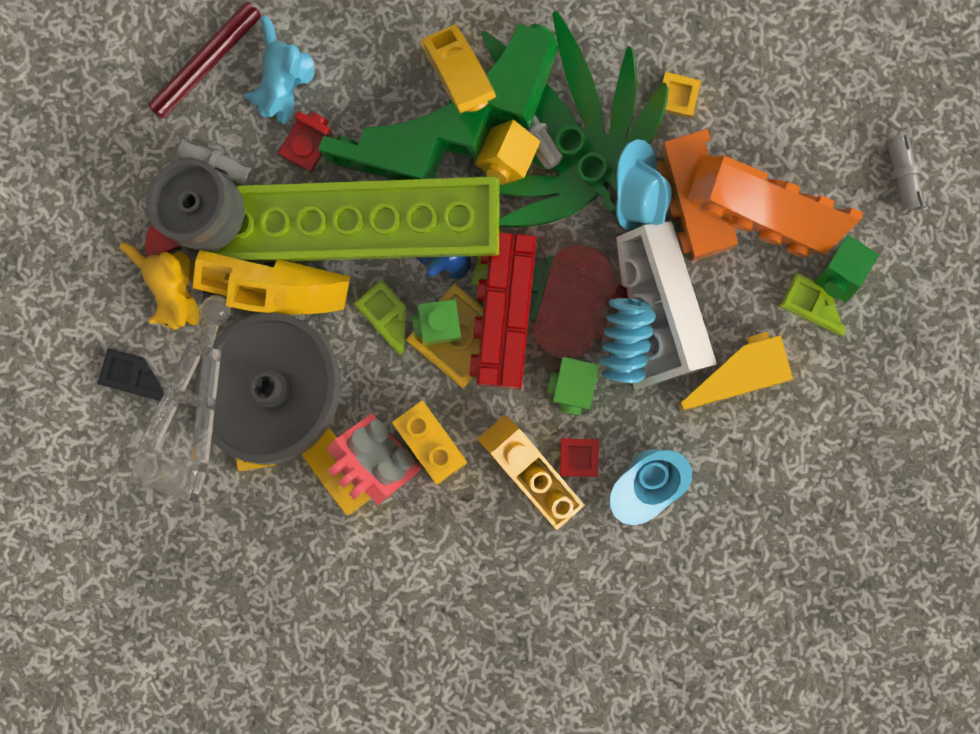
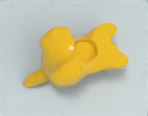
M125 242L119 245L120 250L141 269L145 283L155 296L157 310L148 319V323L160 324L172 330L185 326L186 321L190 325H198V305L187 291V284L194 278L195 263L191 257L181 251L174 254L162 252L160 255L145 257L135 246Z

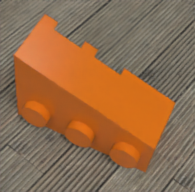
M708 129L664 142L657 156V171L668 180L672 188V199L668 213L671 219L677 218L681 229V232L676 234L683 255L689 254L691 262L734 249L738 244L735 229L729 225L730 219L724 216L716 218L700 212V205L688 200L701 157L709 156L705 143L711 140Z

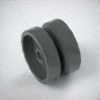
M192 158L174 161L161 169L151 182L146 198L147 215L154 228L170 240L193 252H199V250L207 252L218 251L230 243L241 229L245 215L244 198L237 185L205 161Z

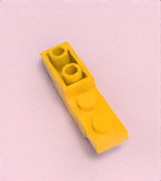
M456 24L421 39L422 41L419 43L425 57L440 77L444 90L460 113L463 111H477L485 107L488 100L496 97L477 57Z
M199 250L195 260L193 288L227 296L226 306L237 309L287 315L318 314L344 310L350 276L284 260H276L273 268Z

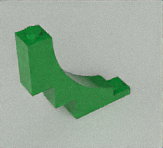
M531 24L530 26L517 25L501 57L486 74L496 97L488 100L487 105L477 111H463L460 113L455 104L451 102L437 111L407 122L386 126L364 127L359 143L345 136H337V139L323 136L318 150L328 163L387 180L435 179L445 151L477 159L494 120L508 122L514 119L522 127L530 129L559 49L554 33L547 27L539 24Z

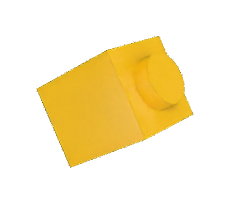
M513 119L490 129L475 165L482 169L487 177H497L501 185L523 179L541 141Z

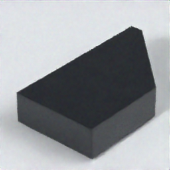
M107 348L97 384L166 403L168 397L146 358Z

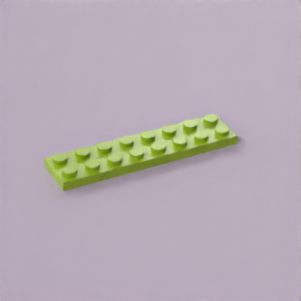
M497 177L237 186L244 198L245 208L241 229L230 243L218 251L211 252L248 262L499 255L500 180Z

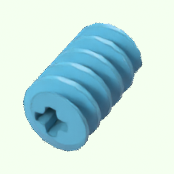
M610 299L609 306L618 309V313L606 315V319L616 324V327L604 329V334L614 340L613 342L602 343V349L610 352L611 356L599 358L600 364L609 367V370L603 371L601 374L607 379L618 382H640L646 376L643 367L648 363V355L645 352H648L651 347V343L647 338L653 334V327L650 323H653L656 318L655 312L652 310V305L637 299Z

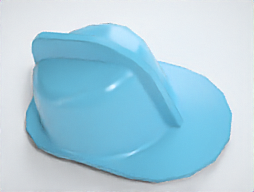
M635 139L626 145L618 160L616 217L619 225L625 230H634L642 226L643 223L663 224L671 203L672 188L668 180L657 171L656 155L651 145L645 140Z
M658 449L645 450L635 456L628 470L614 483L610 492L609 507L614 517L622 523L638 525L646 523L657 516L687 491L692 481V468L688 459L679 452Z

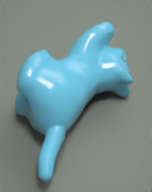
M262 16L261 24L266 45L262 59L263 78L259 88L254 92L245 93L244 98L252 103L260 116L272 117L276 114L278 122L286 124L294 110V88L298 84H309L315 74L314 62L309 54L301 53L296 45H288L283 41H277L273 23L269 17Z

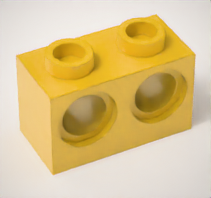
M423 400L392 422L436 485H439L468 464Z

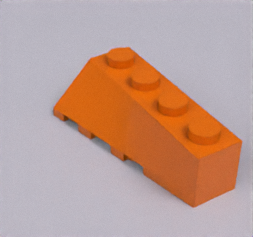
M727 156L701 157L688 196V200L701 206L700 212L716 218L724 216L730 219V226L747 232H751V230L759 233L758 239L773 245H780L781 243L787 246L786 252L801 258H808L809 254H826L862 219L864 213L854 208L834 209L835 201L822 195L816 197L806 193H799L801 187L788 181L785 182L778 179H768L767 181L768 173Z

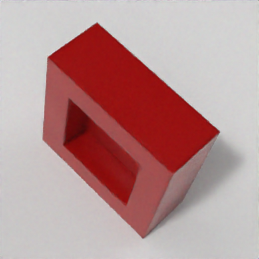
M561 438L560 476L598 477L599 439Z

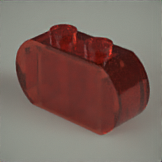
M587 244L572 245L560 251L553 259L533 329L539 345L553 356L560 358L580 356L592 348L595 338L603 339L604 329L608 320L601 316L605 302L609 303L610 299L615 298L619 282L612 280L614 268L610 259L604 252L594 246Z

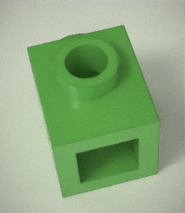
M456 299L418 304L419 314L412 315L415 338L422 337L424 347L462 341Z
M562 357L559 372L551 371L547 394L553 395L552 404L559 405L558 412L580 416L581 410H590L600 365Z

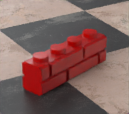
M499 233V255L481 256V264H488L487 279H479L477 301L484 302L483 317L475 316L473 339H480L479 354H471L469 376L476 377V386L512 390L522 389L537 239L535 236Z

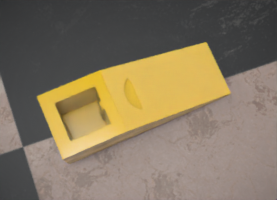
M503 415L477 438L478 442L556 530L585 506L521 429L506 415Z

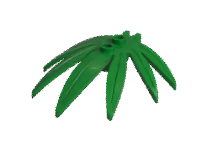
M554 11L552 15L559 52L572 97L585 126L584 128L580 127L563 101L546 83L535 116L540 123H545L548 126L547 133L563 154L560 163L556 167L549 169L558 172L559 175L557 177L525 175L523 179L504 185L500 184L499 194L516 197L558 196L529 204L499 219L501 227L522 228L552 223L578 212L598 196L604 199L605 206L615 217V199L608 191V187L612 186L617 192V165L621 152L629 142L635 139L645 140L651 145L665 113L669 87L663 82L640 113L629 134L636 106L637 69L635 53L631 46H628L616 85L610 132L608 135H605L601 104L591 71L576 39L558 11ZM483 31L481 33L483 41L494 63H496L507 46L488 32ZM494 120L492 127L503 124L505 122ZM534 155L531 163L544 168L538 157Z

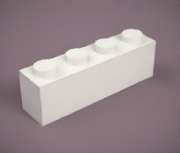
M672 221L664 222L660 225H643L616 237L622 286L627 287L628 298L649 303L652 305V310L656 315L653 323H650L653 327V334L647 338L651 343V347L648 352H645L648 355V363L643 367L646 376L642 381L633 383V390L716 365V359Z

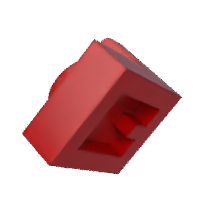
M297 111L294 116L296 122L280 148L278 155L305 171L312 173L322 156L318 149L323 136L332 138L333 134L331 129L327 127L329 121L313 111H309L307 115Z

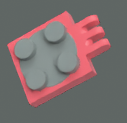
M372 413L336 438L326 448L338 461L328 472L333 477L340 472L345 475L338 483L343 488L350 483L355 486L349 493L354 500L366 492L378 506L422 469L413 455L394 438L386 425L379 421Z

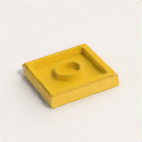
M454 283L439 301L456 299L462 341L424 347L423 338H415L414 331L406 341L464 389L473 378L469 376L471 354H479L480 339H473L475 316L483 317L484 308Z

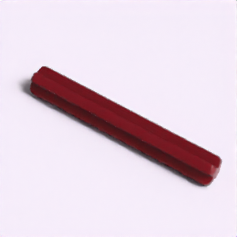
M245 2L156 94L148 104L150 110L159 118H165L261 18L258 9L251 3Z

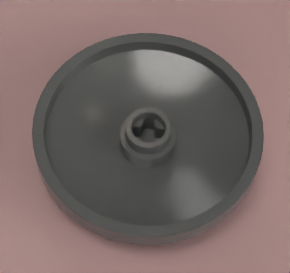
M260 313L243 318L225 329L215 339L201 362L196 379L195 401L202 427L218 448L234 458L262 465L278 464L294 459L310 449L323 436L331 424L340 398L341 380L338 362L327 340L315 328L302 320L281 313Z

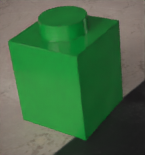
M847 234L834 249L814 283L823 288L831 297L838 298L846 303L861 287L879 254Z

